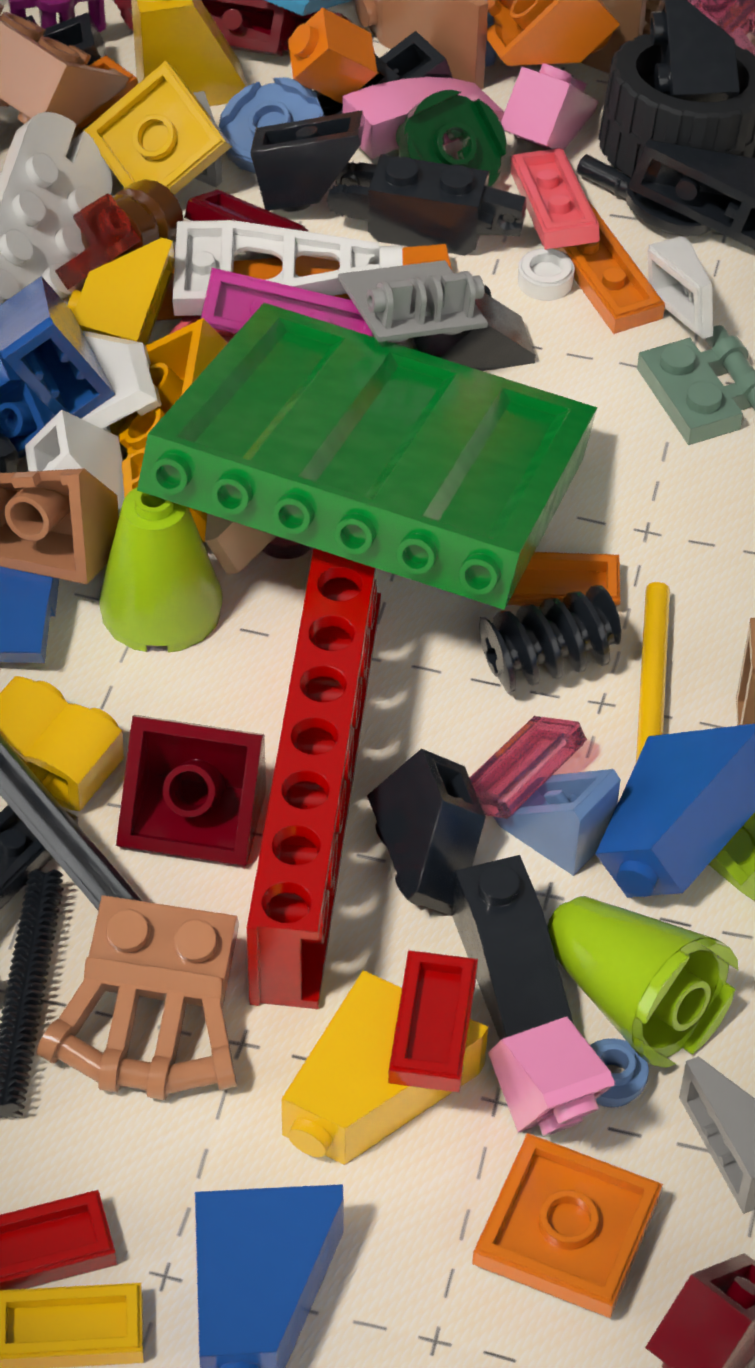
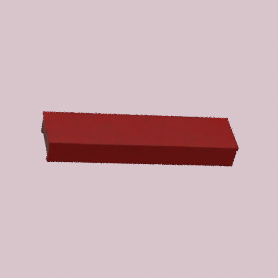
M315 548L312 554L246 928L250 1005L260 1006V1003L309 1009L319 1008L381 606V593L377 592V579H375L376 568Z

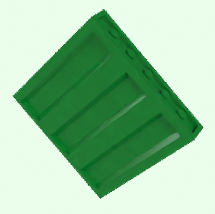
M263 303L148 433L137 491L505 610L584 458L598 407L388 341L378 342L375 337Z

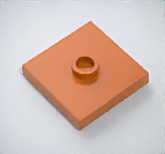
M527 1133L473 1251L472 1264L611 1318L661 1197L663 1184Z

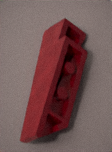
M113 0L121 12V17L129 29L133 31L131 0ZM201 0L232 49L282 57L283 50L290 53L288 38L294 33L296 28L301 24H305L317 13L314 12L302 16L265 0ZM333 12L334 14H336V15H338V16H340V17H342V18H344V19L350 21L351 23H353L350 19H348V18H347L346 16H344L342 13Z

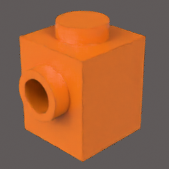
M323 7L305 24L298 26L288 38L293 79L302 86L313 89L343 104L344 95L358 91L378 74L372 34Z

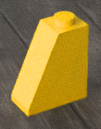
M131 0L138 84L163 62L167 61L175 68L192 93L205 91L209 106L228 104L233 96L247 86L239 59L201 0Z
M363 970L281 1098L282 1135L289 1138L291 1143L300 1151L313 1157H323L325 1155L346 1165L452 1093L450 1091L388 1083L389 1064L402 987ZM470 1019L461 1086L478 1076L486 1062L488 1026L473 1019Z

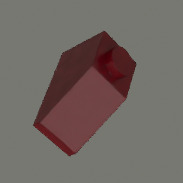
M743 1253L690 1275L645 1346L648 1351L663 1362L662 1368H745L755 1357V1260Z

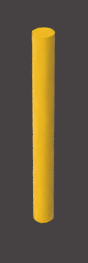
M662 582L650 583L645 589L636 762L647 737L663 735L670 588Z

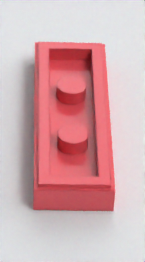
M556 148L510 156L511 175L520 195L526 197L527 211L545 250L600 242L599 223L563 149Z

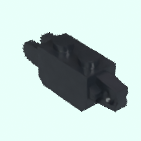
M380 154L377 165L358 162L357 164L353 161L348 162L336 179L335 184L338 186L333 185V188H330L326 200L328 202L327 207H330L331 211H334L336 215L340 214L342 217L347 215L348 218L367 220L368 232L378 242L407 247L446 244L448 253L463 256L476 249L480 235L520 236L525 221L527 205L525 196L489 187V171Z

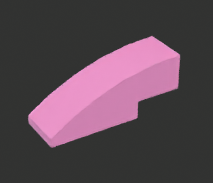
M420 77L399 79L372 85L343 96V113L363 110L365 123L360 148L371 159L379 157L380 154H386L398 149L396 132L399 126L404 123L409 111L426 97L439 91L455 90L461 92L459 95L466 96L472 101L480 99L494 111L500 122L504 115V111L475 83L455 78ZM446 133L443 135V146L456 141L450 140Z

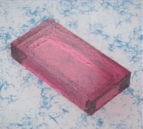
M533 716L469 777L484 814L508 819L584 745L587 738L578 721Z

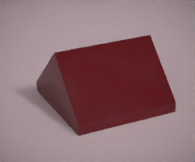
M133 715L116 846L246 866L266 793L265 734Z

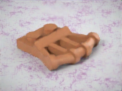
M102 895L89 957H86L84 980L60 1017L45 1031L39 1042L37 1055L52 1064L61 1060L98 1082L99 1090L118 1092L120 1086L147 1090L146 1094L149 1098L166 1100L168 1094L217 1083L219 1090L237 1087L223 1014V1005L239 928L238 917L230 914ZM104 992L118 993L107 1046L104 1052H101L77 1038L76 1035ZM139 997L165 1000L155 1055L151 1062L127 1059ZM187 1004L203 1006L212 1056L175 1064Z

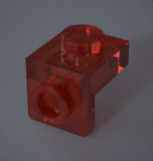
M105 194L74 214V221L91 246L55 270L67 290L87 278L89 271L115 260L116 257L141 241L132 227L127 214L118 206L110 194Z

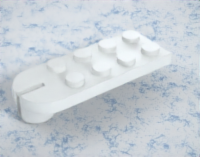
M39 113L17 130L0 174V305L41 276L65 304L68 305L72 292L74 290H81L90 262V257L81 240V224L84 215L93 206L111 195V170L101 156L94 139L84 131L71 141L76 123L57 113Z

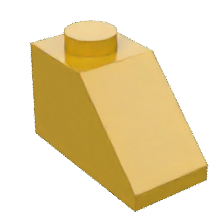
M160 238L89 271L82 291L74 290L67 305L73 312L82 331L142 342L146 346L174 271L173 241Z

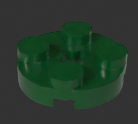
M443 90L433 93L415 105L396 132V142L399 146L400 157L489 171L488 186L491 187L501 171H498L501 167V157L506 154L507 145L504 129L494 111L480 99L472 101L466 96L459 95L461 92L455 90ZM445 133L450 140L459 138L462 142L463 148L457 152L459 159H454L445 152L443 148V135Z

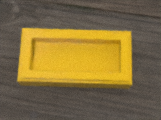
M141 1282L0 1290V1368H64L144 1363L143 1293Z

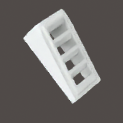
M680 236L650 244L649 249H647L649 283L665 303V309L702 339L713 336L712 284L690 241Z

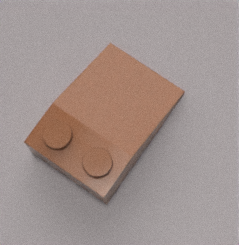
M355 0L356 13L361 25L365 28L369 27L381 45L392 49L414 31H417L446 58L453 78L475 83L480 89H484L488 2L486 0Z

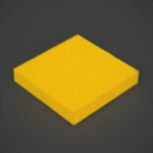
M167 61L163 62L83 130L94 139L101 156L124 188L134 182L147 179L158 181L169 188L174 195L232 147L175 68Z

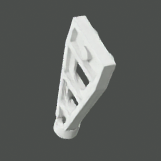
M234 220L177 221L172 298L174 316L201 315L211 269L216 268L233 272L234 257L244 251L272 254L281 259L283 262L281 273L274 278L266 279L267 281L334 296L347 293L338 280V274L403 266L402 246H380L378 242ZM302 255L340 262L339 270L303 277L295 274L296 258Z

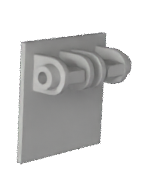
M445 260L338 274V280L378 342H402L413 337L442 333L454 335L464 330L487 328L488 326L487 320L475 304V299H482L484 296V283L481 276H472L469 271L453 273Z

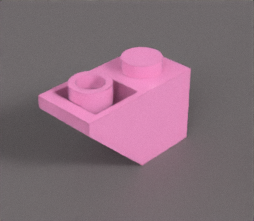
M544 63L539 72L522 66L501 124L505 132L547 149L561 148L565 150L595 112L599 101L584 93L586 83L573 78L572 74Z
M567 1016L501 1039L488 1052L518 1132L539 1125L542 1135L548 1136L575 1126L583 1121L582 1117L599 1110L596 1099L615 1085L610 1070Z

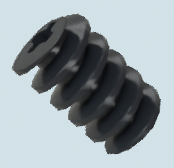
M602 585L591 586L586 595L580 591L569 592L562 602L558 598H547L540 604L539 609L534 604H526L517 610L516 616L511 611H500L494 616L493 622L486 617H480L479 622L481 644L488 665L507 692H513L516 689L517 671H522L529 685L539 684V665L545 664L552 678H562L563 658L568 657L576 672L585 671L587 667L586 652L591 651L599 665H608L610 661L609 645H618L621 641L622 632L620 617L615 603L609 592Z

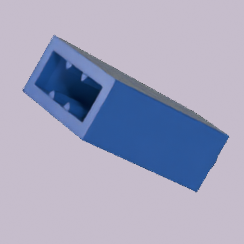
M42 276L0 305V353L9 366L55 416L61 410H64L78 418H83L116 395L73 312Z
M755 723L647 737L595 853L627 898L684 893L754 814Z
M343 1184L195 1192L200 1368H285L344 1232Z

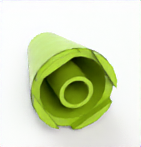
M136 487L127 494L123 501L99 596L102 622L114 639L133 650L147 652V645L167 646L168 653L182 651L203 641L217 626L223 601L222 588L189 507L137 491L138 487Z
M580 896L570 902L561 904L552 913L548 921L547 928L556 960L634 1051L651 1065L665 1068L675 1065L676 1063L667 1057L675 1054L682 1048L690 1054H694L720 1026L732 1003L736 990L726 983L729 965L738 970L737 957L732 949L716 938L587 896Z

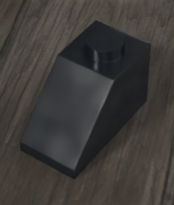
M363 110L256 128L250 154L265 210L282 209L285 212H298L321 201L361 145L365 123Z

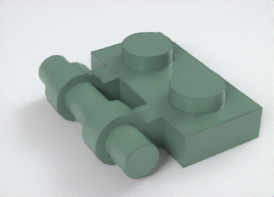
M721 325L714 326L713 336L705 338L711 347L710 350L700 352L689 337L639 352L637 370L688 445L740 430L743 416L742 410L748 408L755 410V370L747 360L749 356L748 350L737 336H730L724 326ZM729 373L735 383L724 386L717 376Z

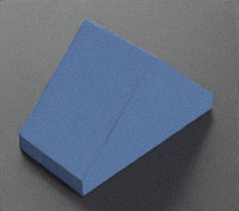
M614 769L533 777L493 817L502 829L574 876L595 855L618 804L621 779Z

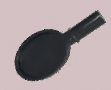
M588 154L584 155L577 166V173L614 192L616 197L621 196L625 198L629 208L653 227L668 233L685 236H698L711 230V228L628 189L631 178Z

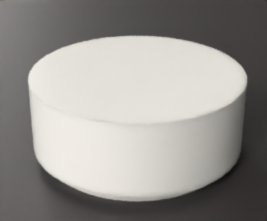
M539 248L526 253L521 258L518 268V285L527 296L536 300L552 301L566 296L571 291L574 280V263L565 253L556 249L545 250L544 248Z

